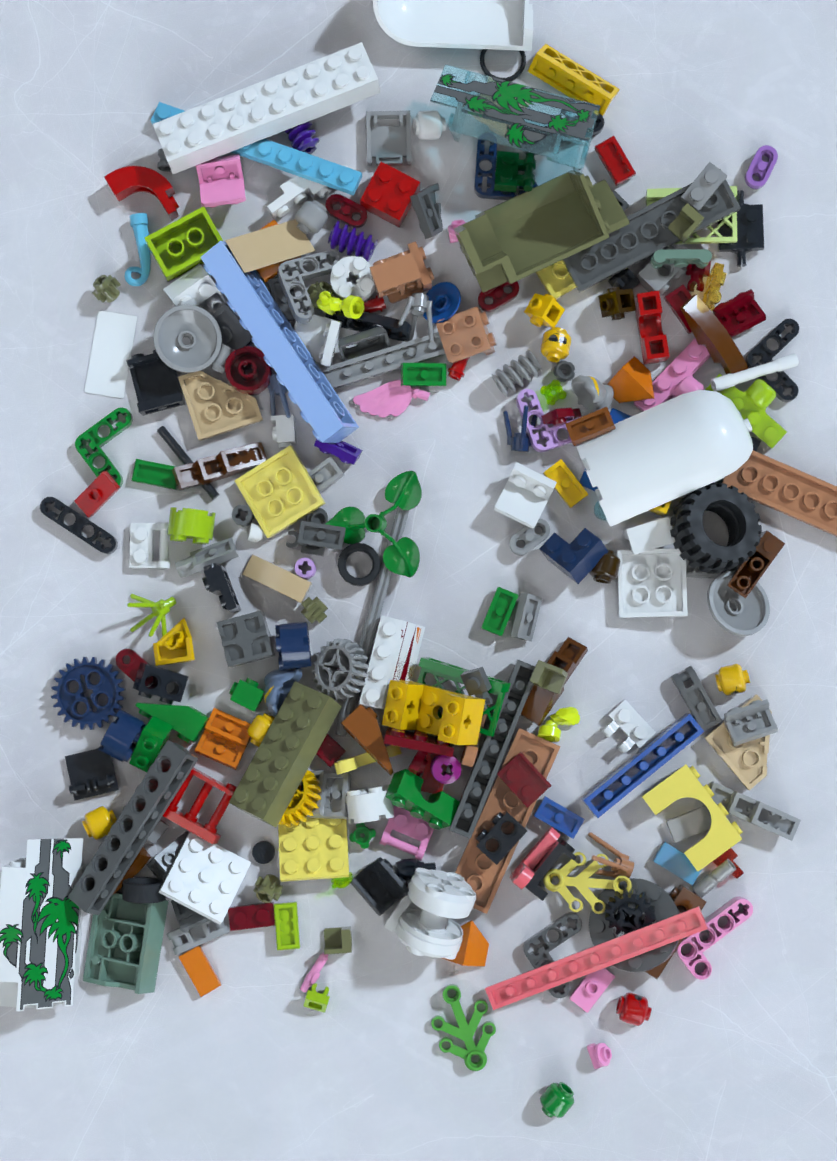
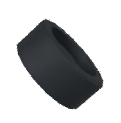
M354 543L342 550L337 566L340 575L346 582L354 586H364L376 579L380 572L381 563L374 548L364 543ZM357 551L368 554L373 563L370 573L362 578L353 577L346 568V560L352 553Z
M152 877L123 880L122 899L126 902L139 904L163 902L166 900V896L160 894L159 890L165 880Z

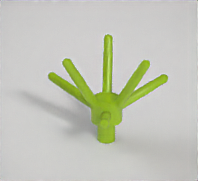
M131 594L130 597L142 603H128V607L151 608L152 613L133 626L130 631L134 632L156 616L157 618L148 635L150 637L153 636L160 621L162 636L166 635L165 615L170 612L172 606L177 604L175 598L170 597L165 601L160 599L157 602H153Z

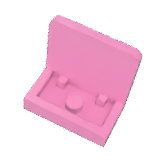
M239 154L216 157L196 165L202 207L214 208L219 205H234L246 200Z

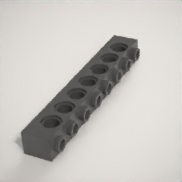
M516 660L508 679V683L511 684L509 692L505 693L494 736L486 735L459 801L460 803L453 822L449 826L450 831L471 839L533 685L530 682V678L535 666Z
M168 740L161 748L160 754L149 767L147 774L137 786L130 801L124 806L121 815L112 825L107 837L98 847V851L86 866L78 882L73 886L68 898L84 912L100 915L199 758L183 746Z

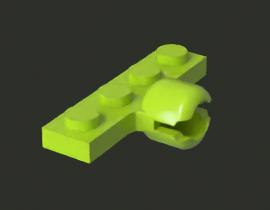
M761 379L755 380L744 392L735 386L717 391L732 400L743 420L748 418L753 429L752 432L770 448H773L787 433L765 411L776 398L775 390ZM711 383L705 390L713 391Z

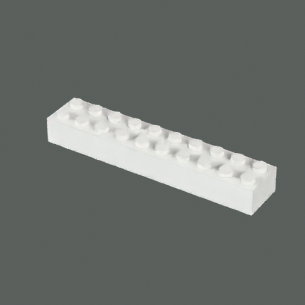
M361 42L156 122L153 126L173 174H176L380 93L379 81Z

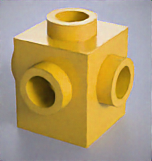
M535 293L524 313L530 317L529 321L535 326L541 327L543 325L554 329L565 309L556 302L557 300L553 296L546 293L545 295Z

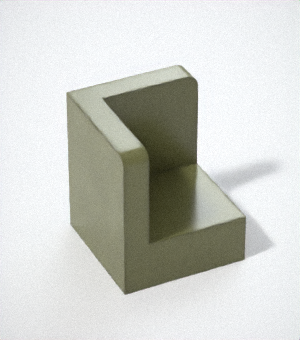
M687 203L681 209L680 214L668 226V230L684 243L702 224L704 217Z
M538 660L530 682L535 686L560 694L568 673L561 668Z
M351 926L324 929V954L352 953Z

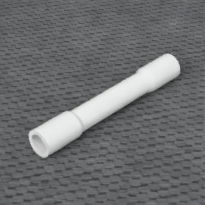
M793 353L777 358L772 362L711 379V387L715 392L721 391L745 381L797 367L799 361L796 354Z

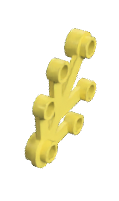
M581 852L574 854L576 857L582 855L583 861L581 863H576L575 860L571 859L560 870L550 869L543 878L545 887L552 892H559L569 904L570 910L576 913L582 911L583 902L575 898L566 886L576 887L590 903L593 912L596 914H603L606 904L598 900L589 888L613 889L623 894L619 884L625 881L628 893L632 890V882L626 876H618L615 880L590 878L600 868L607 867L605 864L599 865L597 861H593L578 876L567 877L577 866L585 865L587 859ZM605 854L597 855V857H605L606 860H609ZM554 876L559 878V882L556 885H553L551 882ZM575 901L580 903V907L577 910L572 907ZM597 903H601L603 905V909L601 911L595 910V905Z

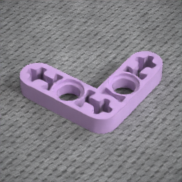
M524 389L518 394L516 404L521 418L523 417L524 406L527 405L526 402L521 401L524 395L527 398H532L529 403L530 408H536V410L528 412L526 432L534 450L546 452L572 443L570 436H568L567 440H560L557 437V430L565 429L568 432L565 424L550 428L548 424H543L541 416L544 413L533 390ZM537 415L540 419V425H530L528 421L529 416ZM541 428L544 429L540 432L542 439H547V442L544 444L545 447L542 444H537L539 435L538 432L533 434L534 431H538Z

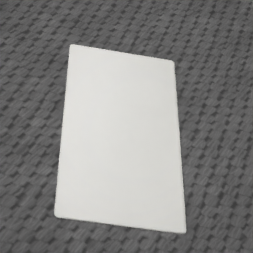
M98 311L84 389L85 393L124 398L129 369L126 360L131 358L137 316Z

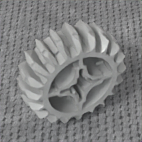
M334 639V641L327 642L326 646L320 647L321 653L316 654L318 659L312 662L315 665V670L311 671L316 676L312 681L318 683L316 688L322 691L321 693L330 696L334 700H344L354 697V693L360 692L359 686L366 685L363 679L368 677L365 673V669L369 668L365 664L368 657L363 655L365 650L360 648L356 642L348 639Z

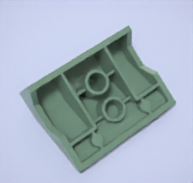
M121 892L113 894L100 915L93 914L83 981L102 986L134 990L136 994L155 992L169 900L159 903L139 904L124 901Z

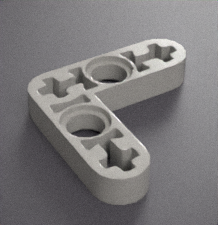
M324 251L285 261L279 266L278 280L292 315L297 322H310L314 313L313 304L303 281L331 274L332 267L340 260L338 254L334 251ZM326 259L333 262V265H330L328 262L325 263ZM310 263L314 266L315 270L312 272L305 271L303 265ZM284 270H288V272L290 273L292 272V275L288 276L287 273L284 274ZM298 288L302 295L294 297L290 294V289ZM302 302V305H301V306H302V308H303L304 311H308V312H307V315H304L303 313H299L300 308H301L299 303Z

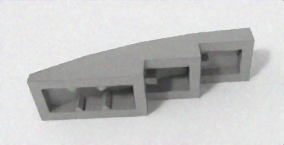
M711 782L709 788L715 794L711 798L717 805L721 802L729 814L788 840H793L800 824V819L716 782Z

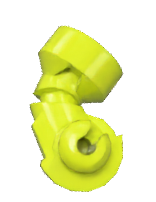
M323 291L319 294V299L316 302L318 308L329 315L336 314L335 311L342 310L347 318L358 319L364 311L363 299L353 295L342 300L341 298L332 297L329 291Z
M574 707L560 708L556 713L549 716L550 719L544 725L539 727L537 736L549 742L560 741L561 730L558 728V725H577L580 722L578 710Z

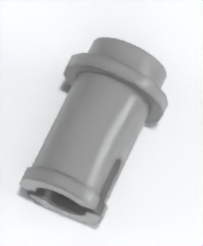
M222 344L218 356L212 362L211 368L223 374L226 360L234 349Z

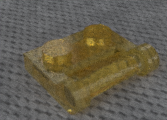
M715 263L710 270L702 301L711 311L721 300L722 295L719 290L724 285L726 272H723L724 264Z

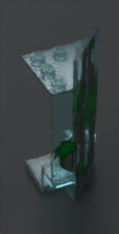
M446 64L430 99V102L456 109L455 114H450L448 127H450L449 130L457 142H459L461 134L545 156L548 161L573 167V171L580 173L584 169L600 106Z

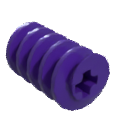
M306 122L285 130L289 134L288 139L292 142L291 146L293 149L312 154L317 149L315 145L320 140L319 138H312L316 131H308L313 125L312 122Z
M337 221L328 240L331 249H335L339 245L338 250L340 253L347 249L348 256H352L355 252L356 257L363 256L369 262L378 239L374 243L372 242V235L364 239L363 231L356 236V228H353L349 233L348 225L345 224L340 229V222Z

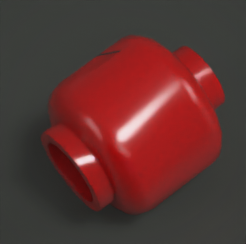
M626 993L624 996H620L616 1008V1014H619V1019L622 1022L635 1026L642 1025L644 1020L648 1021L652 1008L648 1007L646 997L633 993Z

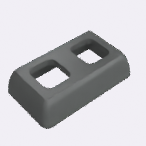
M381 326L340 338L338 342L342 362L391 347L388 333ZM380 336V337H379L378 339H376V340L367 341V340H369V339H372V338H375V337ZM358 343V345L354 347L346 348V346Z

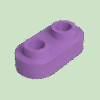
M765 145L757 150L745 174V182L750 188L760 189L766 184L778 159V153L775 148ZM762 156H766L769 161L764 162ZM752 176H758L759 181H754Z

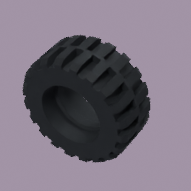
M711 483L693 491L680 501V504L673 511L674 516L671 517L670 525L673 526V529L670 530L671 537L675 538L673 543L675 549L680 550L681 558L683 560L687 559L691 567H699V570L705 573L709 571L712 574L722 571L726 572L744 563L756 552V546L759 545L761 537L758 536L762 533V526L758 524V521L761 519L759 513L756 514L754 510V503H750L747 500L748 496L744 492L739 493L738 488L732 485L727 488L725 483ZM705 510L716 513L724 520L729 533L726 547L714 543L707 536L703 527V514Z

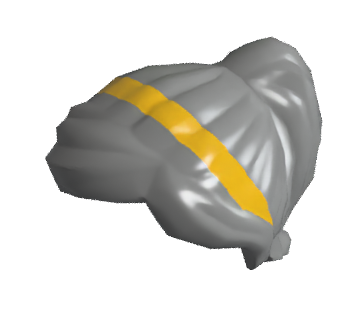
M579 375L572 380L571 387L578 397L579 405H583V407L590 410V413L607 407L609 410L614 396L611 386L604 385L591 376Z

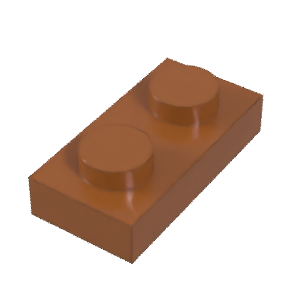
M607 407L565 423L574 446L616 429Z

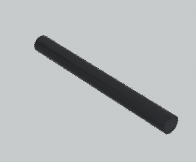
M161 426L157 432L184 465L194 463L168 430ZM211 483L201 485L212 500L220 495Z

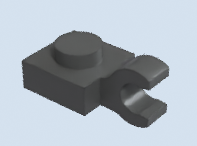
M480 667L463 672L460 676L468 695H475L477 698L485 699L484 710L487 709V705L493 703L491 696L487 692L492 686L484 668Z

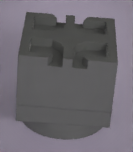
M260 610L216 622L228 667H236L275 656L271 634L263 611Z

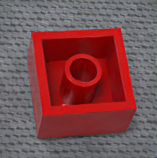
M380 162L360 199V205L366 211L400 228L412 206L410 196L420 191V181Z

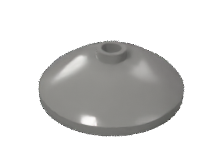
M179 305L169 309L160 317L155 326L153 341L159 358L168 367L179 372L193 373L205 369L216 359L221 348L222 336L217 321L209 312L194 305ZM188 337L190 344L185 345L182 342V338Z
M735 571L722 573L712 581L707 593L708 607L712 617L720 627L731 634L749 636L757 633L766 625L770 614L769 600L764 589L757 582L745 599L727 586Z

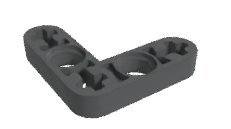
M568 912L525 941L523 950L534 969L540 967L543 962H554L549 952L581 930L582 921L576 913ZM568 918L572 920L577 919L575 922L576 927L574 929L572 927L566 928L565 932L567 934L563 936L561 929L557 925L561 923V926L564 927L568 924ZM549 930L558 931L559 938L557 941L549 942L546 939V934ZM542 936L548 947L544 949L542 944L537 948V954L533 952L528 953L530 949L529 944H539L541 941L538 938ZM568 982L565 983L563 986L564 991L561 993L558 990L554 992L553 989L555 987L548 990L554 997L564 998L568 995L570 986Z

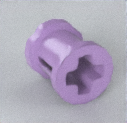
M301 558L295 564V571L301 578L310 579L316 573V566L311 559ZM305 563H308V566L312 569L303 574L300 566L303 567Z

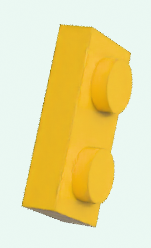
M562 459L543 472L544 476L557 482L554 489L569 508H572L588 496L587 491Z

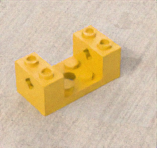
M390 680L382 725L399 730H418L438 736V740L454 745H477L485 699L413 681ZM440 707L443 708L442 718L438 716V709Z

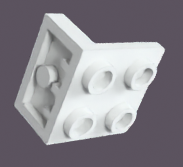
M299 311V313L307 315V312ZM314 314L308 323L296 321L294 330L314 360L320 362L321 365H332L342 322Z
M516 462L495 504L494 510L534 529L557 482Z

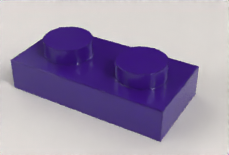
M316 439L314 446L318 447L322 453L332 454L346 464L354 465L363 451L344 441L339 443H322V441L320 442Z

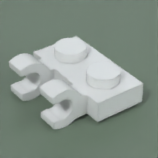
M623 700L608 714L612 721L601 730L606 737H610L618 728L626 734L627 738L616 747L622 754L628 752L634 744L641 748L656 733L626 700Z

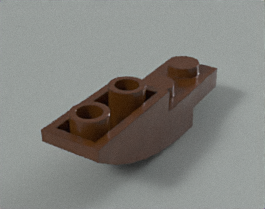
M568 637L559 651H554L547 663L561 668L568 673L565 685L588 649L586 646ZM534 685L527 697L521 716L540 726L563 693L564 687L560 694H556Z

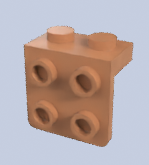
M416 241L407 244L408 250L404 252H407V254L413 253L422 277V288L404 295H400L399 291L389 294L387 297L390 303L407 299L413 293H422L432 289L434 276L431 268H426L423 261L426 259L425 252L422 246L418 248ZM394 256L388 257L385 260L389 261L391 259H394Z
M476 306L453 315L446 322L436 323L447 360L450 363H455L482 352L486 355L495 352L493 346L496 345V340L493 333L488 331L487 325L490 323L485 311L482 312Z

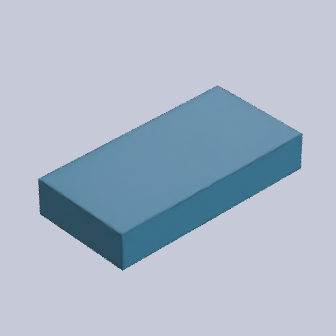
M663 842L653 859L655 863L692 886L702 869L697 871L684 853L666 842Z

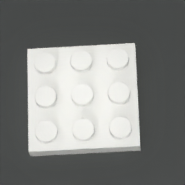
M653 549L634 555L632 550H617V557L621 561L618 572L619 618L688 616L686 559L683 560L681 558L679 549Z
M189 832L159 893L220 925L251 862Z

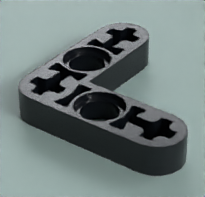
M785 319L746 356L745 361L748 367L752 368L760 365L758 362L756 364L752 363L753 356L759 355L761 357L759 360L761 364L772 362V358L799 333L797 321ZM791 325L793 327L791 330L793 334L789 332L781 338L779 335L785 330V326ZM775 339L778 342V348L776 350L768 349L767 340ZM784 371L776 372L778 378L773 382L769 381L766 375L758 377L775 390L776 397L782 402H791L798 395V386ZM783 379L785 382L776 388L775 385ZM790 387L792 389L790 392L792 397L790 395H783L784 388Z

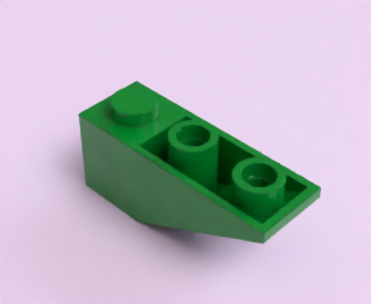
M136 703L135 705L140 709L138 713L150 719L154 716L172 725V729L178 732L177 737L187 743L190 740L196 741L209 719L208 716L192 706Z

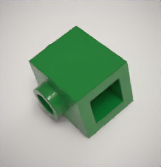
M247 677L246 681L240 679L238 683L234 682L229 692L232 695L230 700L256 712L265 691L258 688V682Z

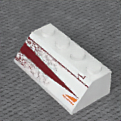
M381 615L367 670L368 677L365 678L364 683L366 685L363 686L359 704L384 710L390 680L412 681L425 627Z

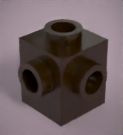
M620 287L606 289V294L598 296L602 318L611 317L612 321L624 319L625 314L636 311L633 289L620 290Z

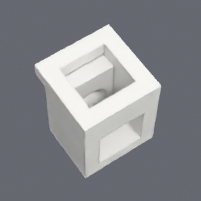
M290 414V418H287L286 415L271 416L272 423L276 424V426L272 427L273 440H277L278 449H285L290 445L297 444L295 417L293 414Z

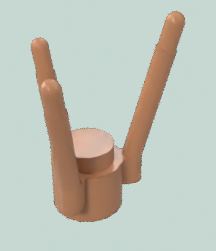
M588 833L589 837L619 857V859L615 858L614 862L593 855L591 857L592 860L612 867L611 871L598 870L594 874L614 878L618 876L630 878L634 869V862L629 861V856L622 854L593 833Z

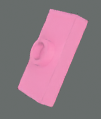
M606 968L586 975L569 996V999L588 1013L615 978V975Z

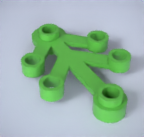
M449 984L443 989V999L451 1004L459 1028L446 1022L440 1015L432 1018V1028L437 1031L442 1030L463 1040L467 1050L454 1045L448 1037L440 1040L439 1048L442 1052H450L463 1058L468 1069L479 1071L487 1063V1056L484 1051L490 1037L496 1032L495 1024L491 1021H486L482 1025L483 1034L475 1046L473 1036L483 1014L488 1010V1005L485 1000H477L474 1004V1013L469 1024H467L459 1002L461 991L458 986ZM450 989L456 991V995L454 997H449L447 995V992ZM479 1003H483L485 1005V1009L483 1011H479L477 1009V1005ZM436 1019H440L443 1022L440 1027L434 1025ZM491 1025L493 1031L488 1033L484 1030L485 1027ZM448 1041L450 1042V1047L445 1049L442 1047V1043ZM478 1055L480 1059L478 1062H473L471 1057Z

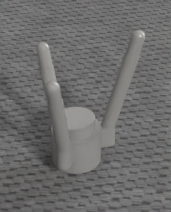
M413 293L408 297L407 305L398 324L400 326L403 325L411 309L413 314L411 321L412 330L408 341H411L417 317L427 312L429 341L433 343L432 301H429V297L423 293Z

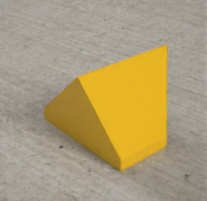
M185 618L177 623L158 642L153 643L156 666L195 660L192 636Z

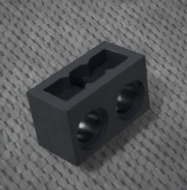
M140 662L133 689L139 691L138 695L151 699L152 695L160 697L159 701L172 705L173 701L181 703L189 676ZM153 676V684L150 687H146V678ZM173 682L175 685L174 690L171 693H167L166 687L168 683Z
M507 811L503 814L499 812L491 821L494 825L488 831L484 829L476 837L478 841L476 847L496 865L528 831ZM506 821H510L514 825L513 831L509 834L501 831V826ZM491 838L496 839L499 843L498 848L494 851L486 848V842Z

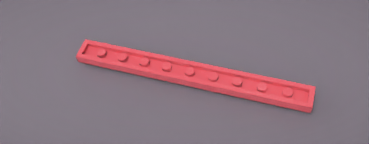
M698 906L488 986L485 990L491 1006L495 1010L708 929V926Z

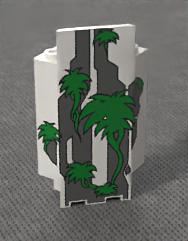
M83 838L27 839L26 857L9 861L8 865L2 867L0 887V1006L16 1007V1011H24V1008H53V1005L73 1006L74 978L79 974L83 910L70 900L68 896L86 868V864H82Z

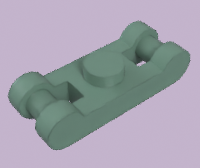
M706 249L657 250L653 254L650 263L656 269L661 268L663 264H674L675 267H686L688 264H696L699 268H705L712 259V253Z

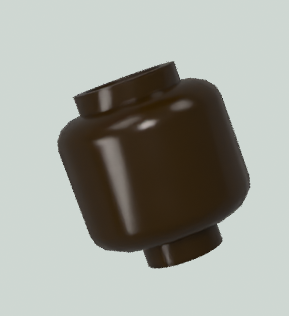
M608 550L609 552L604 554L596 566L589 572L594 577V581L610 584L612 580L617 579L621 561L620 558L614 555V551Z

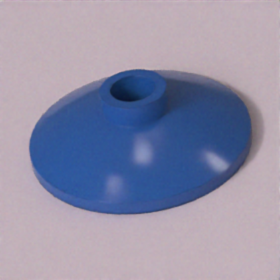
M438 283L426 293L429 301H432V323L446 322L458 310L461 294L453 283ZM424 312L423 317H424L426 320H427V312Z

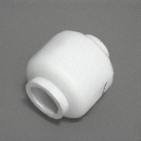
M437 110L419 111L416 117H413V133L420 140L439 139L442 131L446 130V120L444 117H441Z

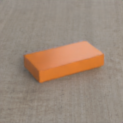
M200 945L179 956L201 997L222 985Z

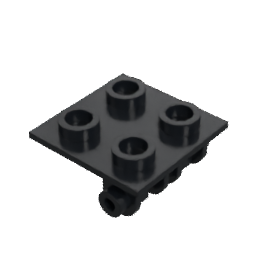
M98 749L65 756L71 783L69 791L70 794H73L74 801L119 790L111 756Z

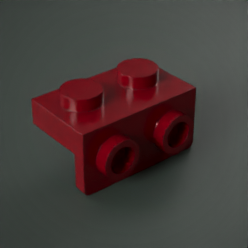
M752 289L739 293L736 297L718 304L713 309L714 315L727 330L731 338L766 320V314L754 300Z

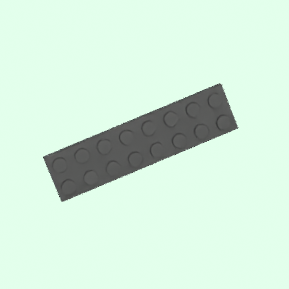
M726 179L698 212L704 217V220L693 234L741 209ZM691 184L627 216L630 224L609 233L610 238L563 259L579 293L652 256L655 251L663 250L681 241L668 230V226L686 205L681 200V196Z

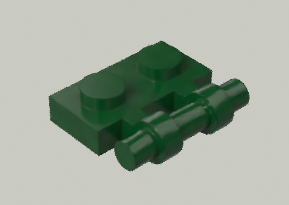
M497 151L494 190L516 192L517 186H523L524 191H532V186L535 184L533 171L536 169L534 153L529 152L524 160H520L519 153ZM518 171H525L523 175H518Z

